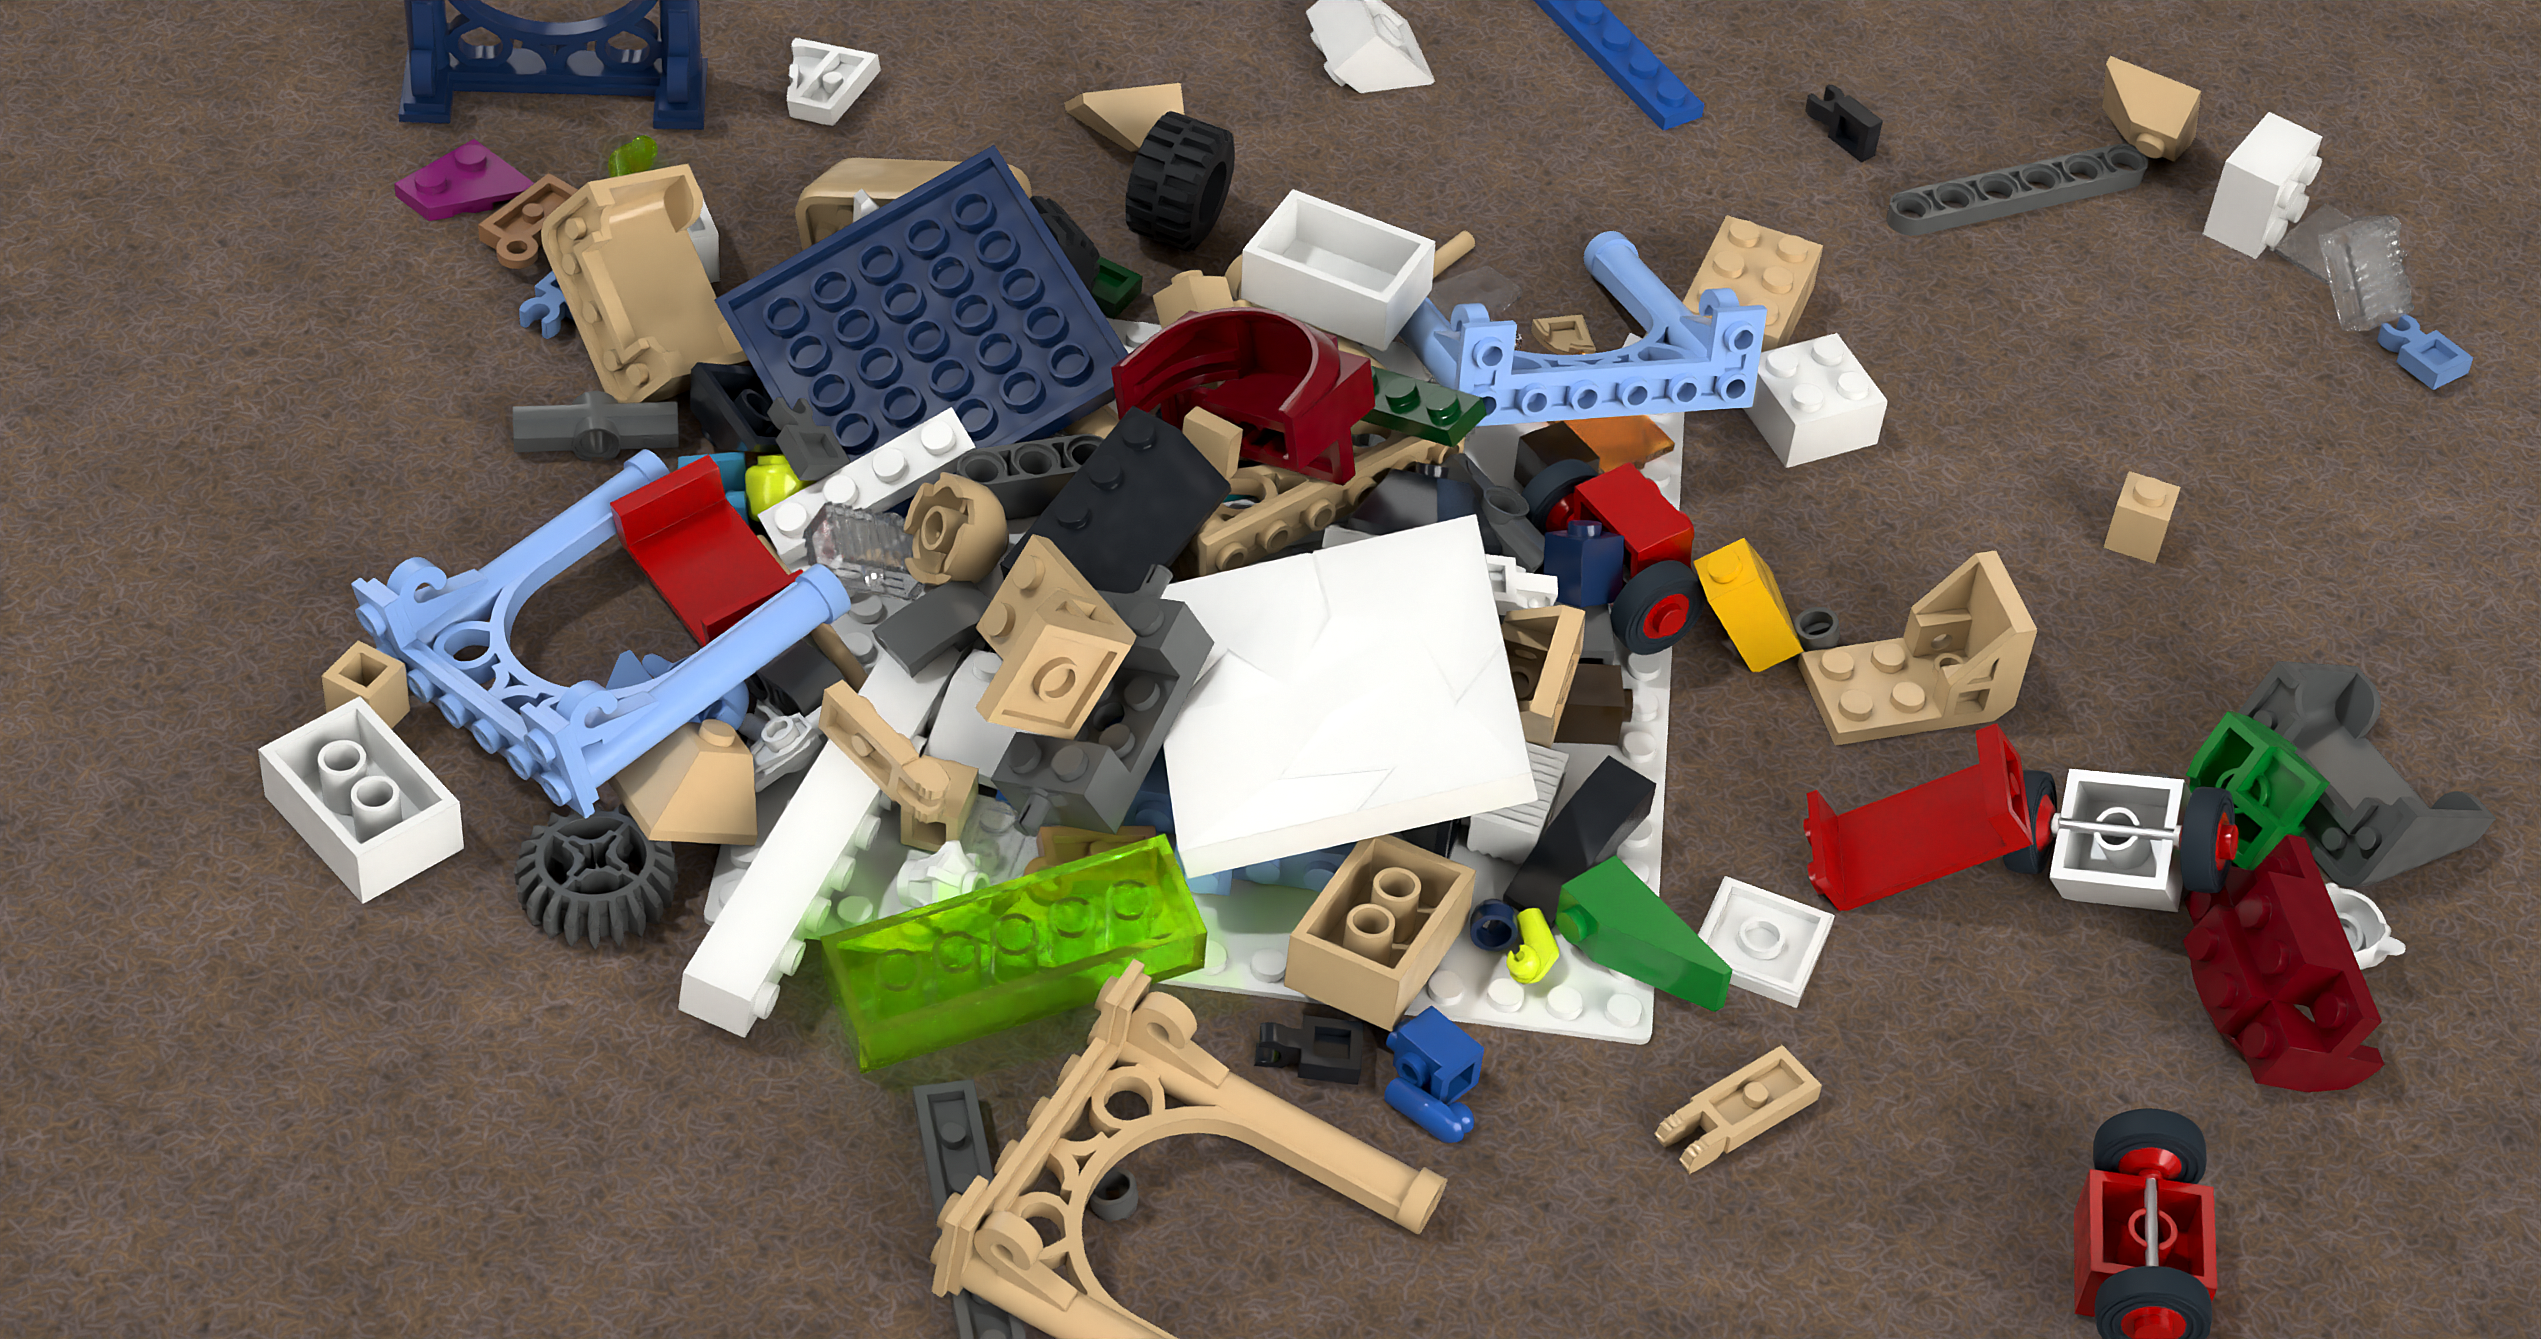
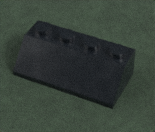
M1132 406L1000 563L1003 578L1005 580L1032 534L1049 538L1095 590L1123 594L1134 593L1141 587L1152 564L1156 566L1161 565L1167 569L1172 565L1203 524L1232 491L1231 485L1177 427Z

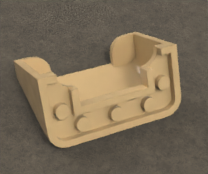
M846 158L839 161L805 187L799 197L795 216L802 249H807L853 223L854 195L861 188L881 208L962 162L877 158ZM1008 165L1030 199L1032 192L1028 177L1020 169L1013 165Z
M689 164L588 182L547 216L543 222L541 236L546 256L604 391L612 395L618 403L659 402L689 391L691 388V369L697 362L752 367L714 301L716 295L687 231L699 218L703 206V194L697 185Z

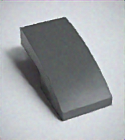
M951 581L906 605L878 625L872 632L880 646L912 678L952 645L961 652L979 638L981 634L975 627L991 603V600L972 581Z

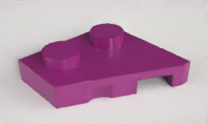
M472 139L394 183L395 196L426 220L433 221L454 217L456 214L463 212L477 213L493 210V202L514 199L532 186L534 182L477 140Z

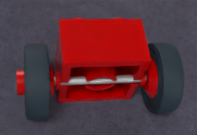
M1569 459L1547 467L1537 474L1524 488L1521 496L1529 504V512L1526 518L1544 537L1545 532L1568 530V522L1574 520L1601 522L1602 531L1624 535L1622 590L1615 602L1609 603V605L1612 607L1610 613L1612 631L1626 648L1639 655L1659 653L1677 643L1692 629L1698 621L1706 602V594L1700 578L1691 569L1692 541L1695 537L1694 527L1686 513L1681 510L1678 511L1661 494L1659 487L1652 479L1645 478L1631 462L1599 475L1587 463L1581 460Z
M2145 1108L2119 1113L2105 1121L2095 1134L2093 1142V1164L2095 1170L2089 1169L2074 1211L2075 1314L2095 1317L2096 1327L2102 1339H2206L2212 1325V1301L2217 1291L2214 1187L2198 1185L2205 1173L2207 1164L2206 1142L2203 1133L2189 1118L2168 1110Z

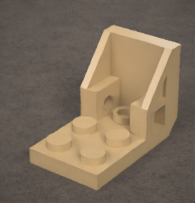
M1032 534L975 627L1004 661L975 708L987 722L1073 740L1137 637L1049 538Z
M1997 551L1975 553L1911 607L1903 638L1800 653L1798 667L1835 745L1992 722L2012 709L2016 704L2037 634V628Z
M1566 605L1506 612L1501 629L1526 742L1552 748L1583 649L1585 611Z

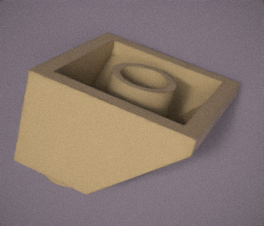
M2110 56L2106 63L2102 106L2106 115L2125 140L2135 146L2142 154L2152 158L2164 157L2175 161L2190 146L2196 136L2201 91Z
M1181 83L1088 92L1065 102V109L1068 114L1130 152L1139 151L1148 132L1162 115H1165L1168 111L1184 115Z
M706 719L702 723L686 722L607 780L648 840L755 846L758 837L753 754L738 736L735 729L726 722L716 719Z

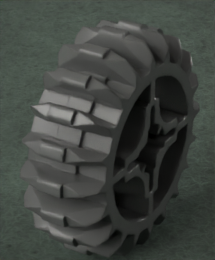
M597 801L594 806L595 812L588 818H584L574 809H571L567 817L551 812L550 819L547 822L548 827L533 825L530 840L521 842V849L518 853L519 859L517 860V866L514 868L518 901L522 906V910H527V916L530 918L532 926L543 924L549 939L565 931V939L570 947L581 936L589 937V942L596 950L601 937L611 936V939L620 947L624 938V931L629 930L632 934L642 938L646 929V922L660 924L663 908H671L674 899L675 883L678 882V866L675 864V851L671 846V841L648 840L633 817L627 816L622 803L613 811H604ZM630 861L642 870L638 876L629 871V865L627 864ZM555 871L564 875L565 883L562 886L551 878Z

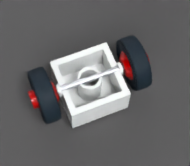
M2023 769L2033 845L2003 855L2004 864L2008 870L2025 874L2041 873L2049 861L2054 838L2057 837L2049 878L2062 898L2178 912L2183 884L2187 890L2194 892L2219 893L2222 890L2229 873L2231 860H2234L2238 847V827L2235 825L2234 804L2230 791L2214 787H2197L2191 794L2186 782L2182 779L2069 769L2062 811L2057 813V793L2053 776L2045 771Z

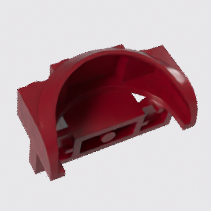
M2286 834L2254 871L2230 866L2225 884L2219 893L2191 891L2184 898L2194 928L2183 939V943L2191 961L2192 975L2202 1005L2218 1033L2233 1048L2245 1056L2255 1083L2307 1093L2344 1090L2366 1080L2385 1065L2378 1048L2360 1045L2382 1022V1019L2304 837ZM2293 1004L2309 1007L2315 1023Z

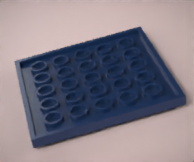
M995 145L990 146L714 300L772 401L774 402L777 397H783L787 406L792 410L799 398H806L812 408V419L816 426H830L851 463L951 407L976 449L1046 439L1115 400L1111 367L1129 354ZM915 495L850 530L849 533L856 545L907 517L910 504Z

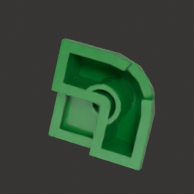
M2227 711L2194 756L2185 776L2190 777L2189 790L2191 794L2197 787H2214L2230 791L2234 804L2235 825L2238 827V847L2236 856L2232 861L2240 868L2254 870L2286 834L2300 836L2306 829L2301 824V821L2330 782L2294 753L2297 747L2280 734L2246 715Z

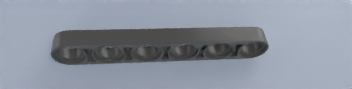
M2114 144L1903 190L1891 197L1886 221L1894 231L1903 235L1915 236L2125 190L2141 184L2147 169L2148 158L2133 145ZM2113 164H2126L2131 166L2134 170L2129 171L2120 169L2114 166ZM2071 173H2084L2090 176L2092 180L2079 179L2071 175ZM2040 182L2047 185L2050 189L2036 188L2028 183ZM1986 192H1999L2004 194L2007 198H1994L1987 195ZM1955 201L1962 204L1964 208L1949 207L1942 202ZM1899 211H1913L1915 213H1918L1921 217H1906L1900 214Z

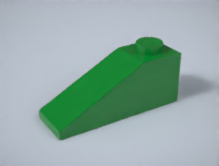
M1616 855L1562 885L1555 924L1558 926L1562 936L1569 943L1576 944L1593 962L1713 1012L1724 1007L1733 969Z

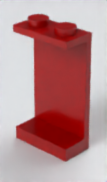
M709 454L610 503L620 543L702 648L788 587L803 573V570L799 569L788 575L729 503L725 496L719 467Z
M1995 723L1975 731L1979 764L1840 815H1836L1818 790L1807 793L1809 817L1804 819L1803 827L1807 840L1812 847L1813 861L1808 863L1807 869L1815 891L1819 895L1826 894L1838 911H1848L2033 845L2021 756L1999 725Z

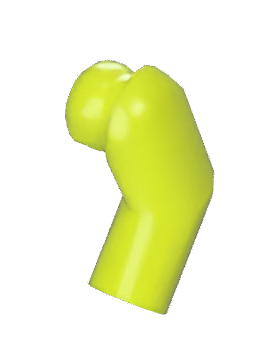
M1529 908L1517 915L1518 931L1524 944L1519 945L1520 950L1516 955L1510 950L1506 959L1511 977L1522 984H1532L1540 981L1559 957L1558 946L1542 911L1538 908Z

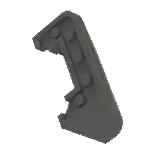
M2277 661L2238 713L2246 715L2280 734L2297 747L2294 753L2330 782L2301 821V824L2306 829L2299 837L2306 839L2313 858L2336 883L2345 887L2361 888L2374 885L2473 845L2496 820V817L2477 797L2463 791L2445 793L2430 808L2376 749L2365 735L2373 727L2380 715V694L2375 685L2357 666Z

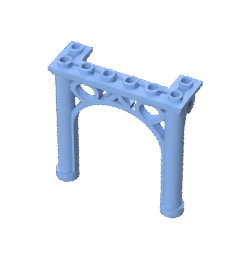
M1607 231L1597 235L1590 241L1584 253V265L1587 271L1599 283L1603 284L1647 331L1648 335L1637 343L1612 351L1580 355H1553L1514 350L1517 324L1513 320L1490 322L1488 312L1482 303L1457 304L1454 307L1450 324L1428 297L1424 299L1398 333L1441 386L1482 397L1487 415L1476 426L1752 407L1767 308L1764 305L1740 306L1735 292L1730 288L1707 289L1702 293L1699 301L1700 315H1694L1638 257L1637 249L1623 234L1616 231Z
M643 449L624 463L623 471L478 571L472 569L447 579L445 573L425 558L414 557L405 560L395 568L389 577L387 586L375 578L369 582L359 578L351 583L360 605L355 610L359 622L373 637L377 650L405 663L407 685L416 698L422 703H427L428 701L434 703L440 708L442 714L451 725L458 729L462 726L473 733L484 750L490 754L496 751L500 753L522 779L533 778L541 784L545 793L555 804L563 806L566 803L584 818H588L595 812L592 803L599 799L597 787L820 624H832L851 608L849 596L840 580L827 567L817 563L800 574L788 587L680 665L647 682L630 687L607 690L595 681L585 680L568 688L548 682L527 670L514 657L510 647L511 630L519 610L527 599L542 585L617 533L610 507L611 502L670 473L660 458L647 449ZM426 582L430 585L415 591L416 588L422 583ZM480 645L489 647L485 654L475 660L458 661L453 658L455 653L467 646ZM496 677L493 686L488 691L479 685Z

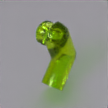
M638 135L632 140V143H627L616 149L610 155L607 163L609 178L647 171L654 164L653 158L658 154L656 142L649 136Z

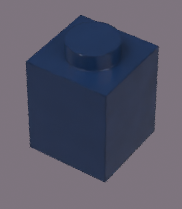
M1590 520L1569 521L1568 530L1545 532L1544 575L1557 576L1558 596L1555 601L1577 607L1614 603L1622 590L1624 535L1602 531L1601 522Z

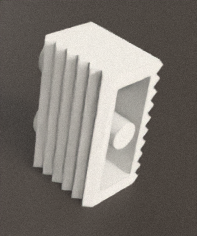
M1526 742L1538 800L1462 817L1461 824L1470 827L1467 847L1471 852L1478 850L1482 855L1489 853L1493 858L1500 856L1504 861L1512 860L1516 865L1524 863L1548 829L1565 784L1570 754Z

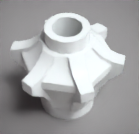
M950 840L946 841L937 853L918 860H907L902 865L897 878V894L904 906L917 908L920 912L927 914L930 921L939 922L947 934L957 935L962 933L963 924L969 913L975 908H982L987 903L990 895V880L985 872H979L978 870L980 864L978 854L968 853L965 855L960 841Z

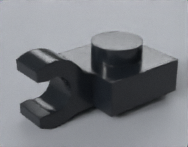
M1831 84L1826 86L1823 100L1813 93L1808 95L1805 112L1812 119L1820 121L1829 128L1828 138L1861 163L1875 156L1883 124L1882 119L1850 95L1844 96L1841 89Z
M1303 1015L1300 1029L1286 1027L1274 1022L1261 1023L1259 1042L1256 1043L1254 1066L1284 1068L1291 1063H1298L1297 1078L1358 1085L1362 1063L1363 1022Z

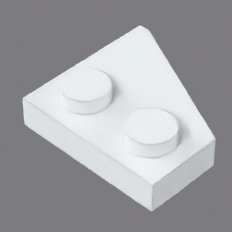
M795 38L792 41L793 64H790L789 70L791 85L788 86L787 92L789 115L797 119L834 126L881 71L878 54Z

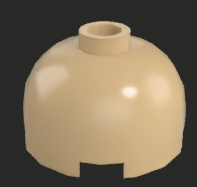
M942 472L940 473L941 478L935 484L924 482L910 504L904 525V533L913 535L912 551L914 558H905V564L912 578L926 585L940 587L951 581H972L975 584L981 582L993 571L1007 551L1009 532L1004 509L997 496L988 487L963 476Z

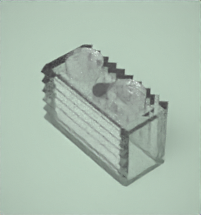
M2390 215L2357 217L2354 220L2347 221V223L2340 224V226L2332 227V229L2317 234L2340 331H2369L2413 312L2415 308L2410 302L2412 299L2410 295L2411 284L2408 277L2404 274L2406 268L2401 264L2404 258L2399 254L2401 250L2399 247L2400 237L2397 229L2392 225L2394 219Z
M830 501L824 503L804 530L802 539H806L804 547L807 548L808 565L813 566L817 563L824 565L834 573L846 590L913 602L926 586V584L913 579L906 567L905 558H914L912 551L913 535L904 533L906 519H903L901 515L882 513V511L873 513L872 509L864 511L862 507L854 509L852 505L846 503L833 504Z

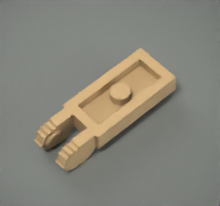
M843 679L826 688L823 694L818 728L873 780L893 802L897 801L909 814H913L914 819H918L919 822H925V824L935 821L939 822L942 814L946 811L947 804H945L946 799L944 797L947 791L950 790L952 782L950 781L951 776L947 774V771L942 770L943 766L936 759L919 757L911 741L905 735L897 733L877 714L873 704L866 697L859 696Z
M1781 1045L1691 1097L1690 1103L1677 1110L1673 1115L1670 1114L1668 1118H1665L1654 1134L1657 1136L1656 1139L1666 1148L1690 1135L1699 1125L1707 1132L1699 1140L1689 1144L1679 1159L1682 1167L1691 1174L1716 1160L1723 1151L1729 1153L1817 1101L1822 1085Z

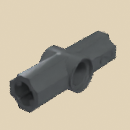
M591 391L577 396L572 405L513 406L514 452L573 451L583 461H592V457H603L604 461L615 458L620 449L679 447L677 402L618 403L608 393Z
M1465 453L1450 454L1438 466L1449 468L1447 479L1470 484L1502 546L1500 556L1515 558L1516 565L1525 568L1526 573L1544 575L1545 537L1526 518L1529 512V504L1525 498L1510 488L1495 486Z

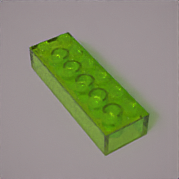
M1165 834L822 936L820 937L822 974L860 1074L1096 1002L1108 978L1113 975L1120 979L1133 959L1145 964L1143 973L1152 978L1150 985L1203 969L1205 966L1207 929Z

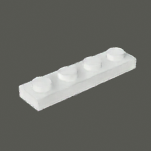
M951 407L758 514V517L787 566L915 495L924 482L935 484L941 478L940 473H955L960 456L967 451L976 449Z

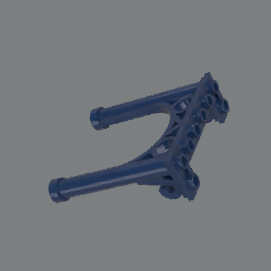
M404 0L408 50L399 106V122L450 123L454 91L655 96L653 129L704 130L708 58H702L700 0H659L660 29L652 21L645 18L658 0H631L623 7L597 18L556 23L516 17L499 11L481 0H448L461 14L457 15L451 23H447L445 0ZM483 27L497 35L502 41L494 46H475L465 42L461 35ZM622 31H626L644 39L648 45L640 50H621L611 46L608 40ZM514 39L522 41L521 48L523 49L513 48ZM595 41V51L587 50L588 42Z

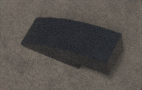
M1608 755L1571 797L1542 835L1504 892L1502 901L1519 912L1529 908L1540 909L1551 931L1556 925L1555 918L1562 885L1617 855L1618 847L1650 814L1656 783Z

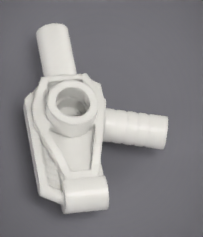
M821 706L805 718L800 713H796L789 717L779 716L769 722L752 713L746 714L744 722L738 730L742 735L756 741L749 749L753 754L755 792L762 791L785 773L800 771L810 763L813 753L822 743L818 737L823 733L818 728Z

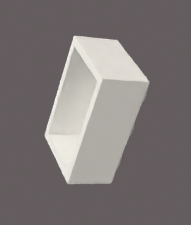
M1292 189L1243 249L1241 299L1284 313L1297 320L1384 352L1432 290L1435 241Z

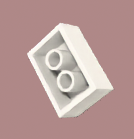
M360 696L258 749L265 797L362 904L464 849L460 802Z

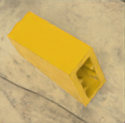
M1745 538L1693 561L1708 602L1751 672H1761L1804 652L1773 572Z

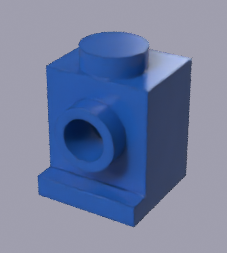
M1432 1005L1414 1019H1403L1390 1032L1386 1045L1395 1052L1393 1066L1396 1068L1399 1077L1408 1080L1447 1106L1478 1083L1484 1047Z

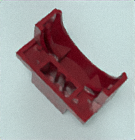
M1229 307L1201 313L1189 310L1177 321L1154 334L1111 367L1119 420L1123 418L1132 406L1148 413L1160 404L1163 421L1177 427L1182 432L1184 417L1198 406L1243 429L1239 456L1342 486L1356 475L1351 427L1376 406L1370 358L1339 350L1337 335L1319 331L1289 315L1265 308ZM1225 381L1215 390L1200 386L1207 383Z

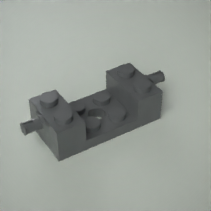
M1152 564L1141 587L1134 593L1123 594L1096 590L1137 637L1075 738L1069 740L1016 731L990 780L1018 812L1019 817L1013 826L1023 835L1036 837L1043 822L1116 835L1215 643L1184 601L1161 599L1169 581L1173 578L1171 571L1164 566ZM1124 716L1121 723L1111 725L1105 729L1112 720Z

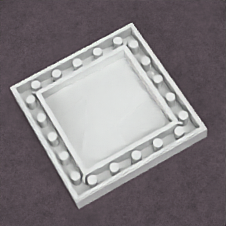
M1476 514L1314 551L1312 554H1299L1167 585L1161 599L1184 601L1215 642L1163 742L1178 852L1188 879L1538 800Z

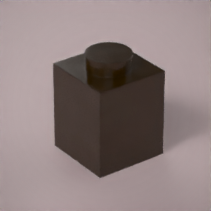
M1560 421L1519 437L1513 477L1525 488L1537 474L1547 467L1569 459L1581 460L1598 473L1600 457L1564 421Z
M1577 665L1553 743L1618 745L1622 722H1631L1633 713L1632 689L1623 688L1621 665Z

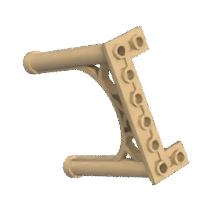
M1243 254L1231 263L1224 276L1227 278L1231 296L1236 300H1244L1241 299ZM1252 303L1253 307L1265 308L1263 306ZM1308 324V325H1310V326L1316 328V329L1319 330V331H1322V332H1325V333H1329V334H1333V335H1337V334H1335V333H1332V332H1329V331H1327V330H1324V329H1321V328H1319V327H1316V326H1313V325H1311V324ZM1337 335L1339 350L1370 358L1371 366L1388 370L1356 341ZM1106 404L1063 430L1069 436L1093 434L1105 439L1120 420L1118 419V414ZM1359 420L1351 427V435L1375 434L1386 440L1372 447H1358L1352 444L1356 475L1344 486L1269 464L1237 468V472L1227 480L1232 490L1229 495H1251L1260 499L1261 502L1246 509L1229 508L1222 502L1172 563L1173 573L1177 581L1181 582L1247 567L1249 564L1271 553L1279 552L1285 546L1315 531H1321L1329 524L1355 512L1393 468L1415 472L1417 462L1438 466L1450 454L1463 453L1465 437L1452 448Z
M1133 959L1120 979L1112 975L1105 982L1095 1003V1009L1101 1011V1015L1089 1034L1087 1040L1088 1049L1082 1057L1073 1054L1068 1059L1057 1081L1059 1089L1052 1099L1043 1096L1037 1102L1026 1124L1028 1132L1019 1143L1012 1139L1006 1145L995 1166L994 1172L997 1175L988 1186V1180L977 1175L963 1196L954 1192L943 1206L936 1226L943 1230L942 1235L937 1241L930 1257V1263L936 1265L931 1292L943 1298L947 1291L958 1296L964 1288L1056 1339H1178L1134 1315L1110 1297L1102 1288L1089 1266L1082 1239L1083 1212L1090 1195L1102 1177L1127 1154L1145 1144L1168 1136L1186 1133H1209L1240 1140L1418 1235L1434 1212L1445 1189L1447 1179L1425 1167L1419 1172L1230 1072L1226 1066L1190 1040L1197 1030V1022L1191 1010L1179 999L1163 992L1148 993L1152 978L1143 973L1145 964ZM1132 1091L1145 1098L1149 1105V1115L1134 1120H1120L1109 1114L1105 1105L1114 1093ZM1164 1093L1188 1106L1165 1109ZM1088 1113L1089 1123L1098 1135L1086 1141H1069L1070 1136ZM1047 1169L1051 1170L1061 1183L1060 1196L1048 1192H1031ZM1031 1217L1050 1219L1058 1226L1061 1232V1240L1043 1248L1040 1235L1025 1219ZM1065 1265L1072 1285L1058 1276L1052 1269Z

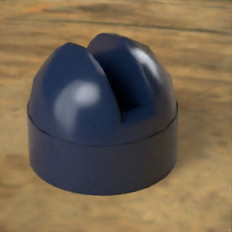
M1498 899L1485 900L1477 905L1470 918V936L1473 943L1483 950L1493 952L1505 950L1513 945L1518 936L1517 917L1513 908ZM1488 920H1491L1487 928L1483 927Z

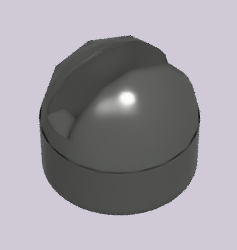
M1813 607L1801 612L1797 616L1795 631L1805 652L1835 648L1840 638V626L1838 616L1834 611L1825 607Z
M1112 1167L1102 1177L1089 1197V1205L1099 1219L1112 1223V1220H1120L1122 1218L1126 1220L1134 1213L1139 1198L1134 1175L1127 1169ZM1119 1190V1199H1107L1106 1192Z

